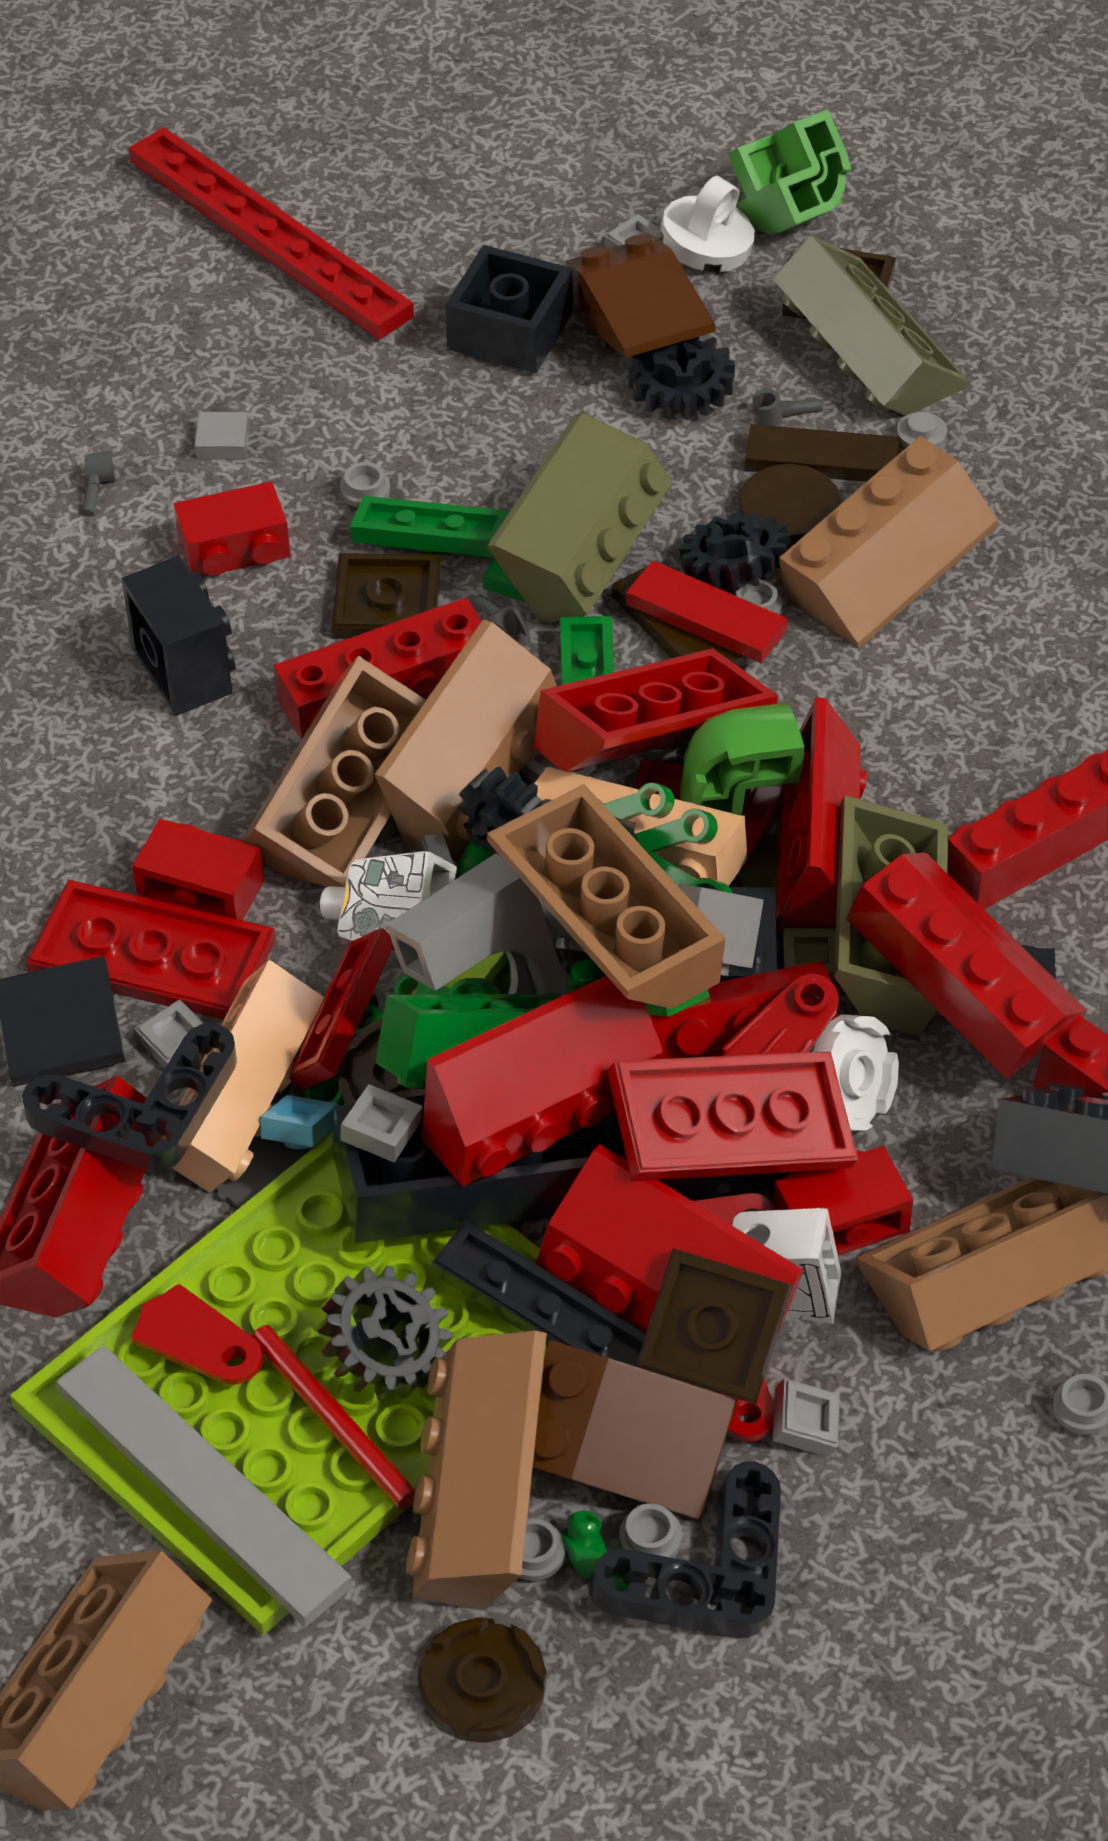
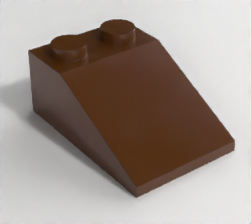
M650 234L634 235L627 238L623 245L609 249L601 246L591 247L583 250L580 253V257L565 261L567 267L573 268L574 315L625 358L716 332L715 322L673 250L655 236Z
M550 1340L543 1363L533 1467L645 1503L658 1504L668 1510L701 1520L738 1400Z

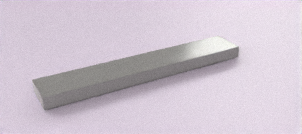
M102 1345L56 1381L58 1393L305 1628L353 1588L351 1575L106 1346Z

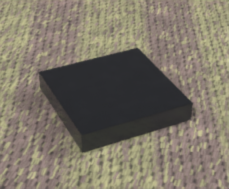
M105 956L0 979V1019L10 1078L14 1087L29 1084L31 1080L41 1075L56 1074L65 1076L126 1062L109 967Z

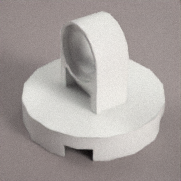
M716 175L704 185L698 196L682 197L671 202L665 209L659 232L662 231L664 235L663 243L673 250L679 262L698 270H703L705 263L721 265L720 272L730 271L743 265L749 257L754 243V228L748 217L736 208L739 189Z
M838 1016L830 1021L815 1043L813 1050L810 1051L832 1053L851 1130H868L873 1127L869 1122L876 1113H887L891 1107L898 1084V1056L895 1052L887 1051L886 1041L883 1035H890V1032L886 1025L871 1016Z

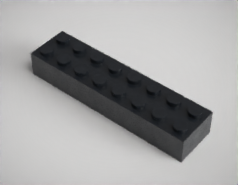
M425 1095L402 1097L422 1106V1121L395 1162L341 1141V1124L355 1104L334 1106L332 1153L355 1244L458 1230L465 1220L480 1227L553 1217L591 1153L599 1144L627 1161L617 1112H614L593 1127L581 1128L557 1140L544 1151L532 1152L506 1165L497 1174L489 1177L483 1176L462 1187L422 1140ZM791 1172L657 1180L686 1198L772 1187L775 1186L776 1180L784 1178Z

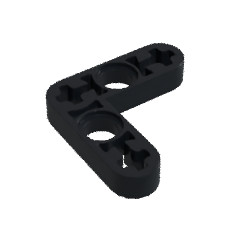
M207 1023L192 1028L184 1036L144 1104L62 1075H41L31 1080L25 1087L22 1095L27 1122L31 1128L39 1133L135 1167L154 1172L168 1170L182 1159L235 1070L237 1056L234 1036L229 1029L219 1024ZM217 1048L220 1049V1053L211 1052V1050ZM200 1053H210L203 1063V1074L199 1071L201 1069ZM180 1088H191L199 1093V1097L189 1105H174L168 1101V1096ZM54 1099H60L61 1105L52 1102ZM40 1103L49 1106L47 1109H41ZM70 1114L75 1115L74 1120H71ZM99 1114H113L119 1118V1123L108 1131H94L87 1126L88 1122ZM133 1125H136L137 1131L132 1130ZM160 1136H166L167 1142L158 1140V1138ZM146 1140L150 1142L158 1140L153 1147L146 1144Z
M744 1461L736 1464L729 1471L721 1486L718 1497L714 1565L627 1549H613L604 1553L598 1559L590 1575L588 1592L593 1603L602 1611L621 1617L736 1638H749L758 1634L768 1621L775 1605L781 1488L777 1476L766 1465L756 1461ZM743 1484L752 1486L753 1495L759 1498L751 1512V1516H742L747 1504L746 1491L741 1489ZM737 1536H746L753 1539L761 1548L762 1558L756 1561H747L740 1558L731 1547V1539ZM612 1572L623 1574V1582L628 1586L626 1592L615 1590V1581L610 1578ZM648 1577L655 1579L650 1598L645 1596L649 1585H645ZM671 1581L687 1583L697 1594V1603L691 1606L675 1604L669 1599L665 1585ZM713 1589L717 1591L713 1602H718L714 1610L707 1607L711 1600ZM736 1595L746 1597L747 1606L753 1609L750 1615L740 1613V1605L734 1601Z

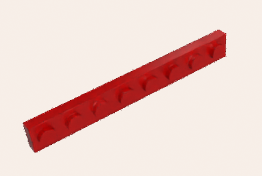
M165 127L128 148L130 163L376 339H382L414 318V304L412 301Z

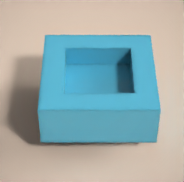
M286 1095L260 1117L261 1138L283 1142L286 1147L291 1149L314 1147L333 1131L334 1106H339V1103Z

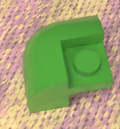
M829 109L795 121L772 135L727 153L746 198L737 202V205L741 212L748 217L755 229L768 235L781 233L816 219L843 202L841 197L845 191L846 173L851 171L846 149Z
M787 703L732 709L707 718L693 734L684 753L680 800L742 816L745 789L799 783L805 747L797 721Z

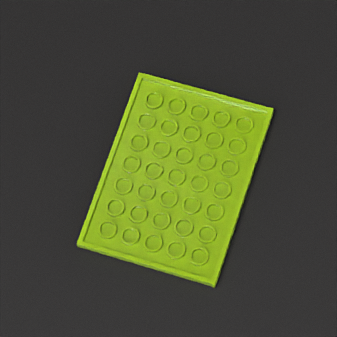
M333 1132L10 1395L13 1408L263 1636L287 1616L289 1612L58 1393L56 1381L102 1345L106 1346L341 1567L407 1508L400 1510L395 1506L264 1355L262 1367L252 1379L241 1384L228 1385L139 1347L133 1343L131 1337L139 1321L143 1303L164 1294L177 1284L184 1286L250 1336L259 1327L266 1324L270 1325L416 1490L420 1477L426 1476L429 1455L421 1453V1437L427 1418L429 1416L433 1417L436 1396L428 1394L427 1385L423 1389L417 1386L407 1398L401 1399L394 1388L384 1400H377L375 1385L368 1384L360 1393L354 1391L356 1377L349 1372L345 1376L337 1378L334 1372L341 1363L337 1356L323 1357L321 1352L332 1339L317 1332V1326L327 1316L321 1309L325 1301L335 1293L334 1289L345 1277L349 1276L354 1279L367 1266L370 1267L377 1277L389 1265L393 1266L395 1278L398 1281L402 1282L410 1273L415 1274L416 1283L414 1289L419 1293L431 1287L434 1289L435 1294L429 1301L432 1309H447L448 1315L438 1325L439 1328L452 1332L453 1338L442 1349L445 1352L448 1351L457 1339L523 1331L430 1273L432 1261L457 1230L355 1244L332 1153ZM509 1223L478 1227L536 1264L540 1248ZM356 1304L351 1314V1327L356 1325L353 1314L358 1310ZM419 1338L414 1339V1341L419 1350ZM418 1351L413 1355L414 1361L417 1357ZM234 1358L230 1360L226 1365L238 1366L241 1363H243L245 1359Z

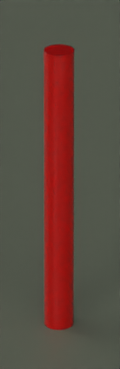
M268 1324L259 1327L252 1337L258 1341L265 1358L395 1506L400 1510L410 1506L414 1502L415 1489L274 1329Z

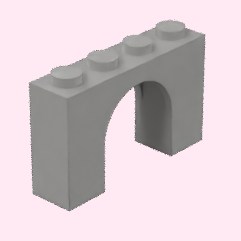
M498 854L489 857L386 924L402 972L435 991L483 959L493 954L506 952L511 967V983L508 994L569 993L570 978L564 967L559 963L553 944L556 940V934L551 923L544 916L540 900Z

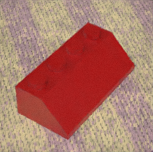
M712 648L540 690L534 748L564 772H577L585 769L587 766L610 760H624L633 754L653 749H666L672 744L691 740L693 734L707 718L732 709L777 704L778 695Z
M821 697L815 698L799 730L805 747L799 783L781 785L776 933L783 934V928H836L841 800L845 795L861 799L867 781L866 769L860 768L861 745L828 700Z
M927 853L901 854L861 886L846 917L1007 1080L1042 1051L1044 1043L1081 1015L1083 1017L1087 1012L1056 979Z
M604 976L427 1059L422 1140L463 1187L483 1176L489 1177L497 1174L506 1165L532 1152L544 1151L557 1140L581 1128H590L597 1125L606 1116L616 1112L607 1072L614 1061L663 1058V1049L646 1004L627 999L607 976Z
M118 1075L93 1086L142 1104L147 1099V1097ZM70 1114L71 1120H74L75 1115ZM99 1114L93 1117L87 1126L94 1131H108L119 1123V1118L113 1114ZM136 1125L132 1126V1130L137 1131ZM38 1132L0 1217V1305L55 1318L90 1306L103 1288L104 1282L101 1277L109 1257L116 1252L123 1240L124 1233L121 1229L128 1212L142 1195L143 1184H141L146 1170ZM146 1140L147 1146L153 1147L158 1140H156L155 1142H150Z
M600 1144L591 1153L548 1223L536 1261L538 1266L645 1333L649 1326L673 1248L792 1285V1291L778 1335L804 1271L799 1266L659 1180L632 1181L628 1161Z

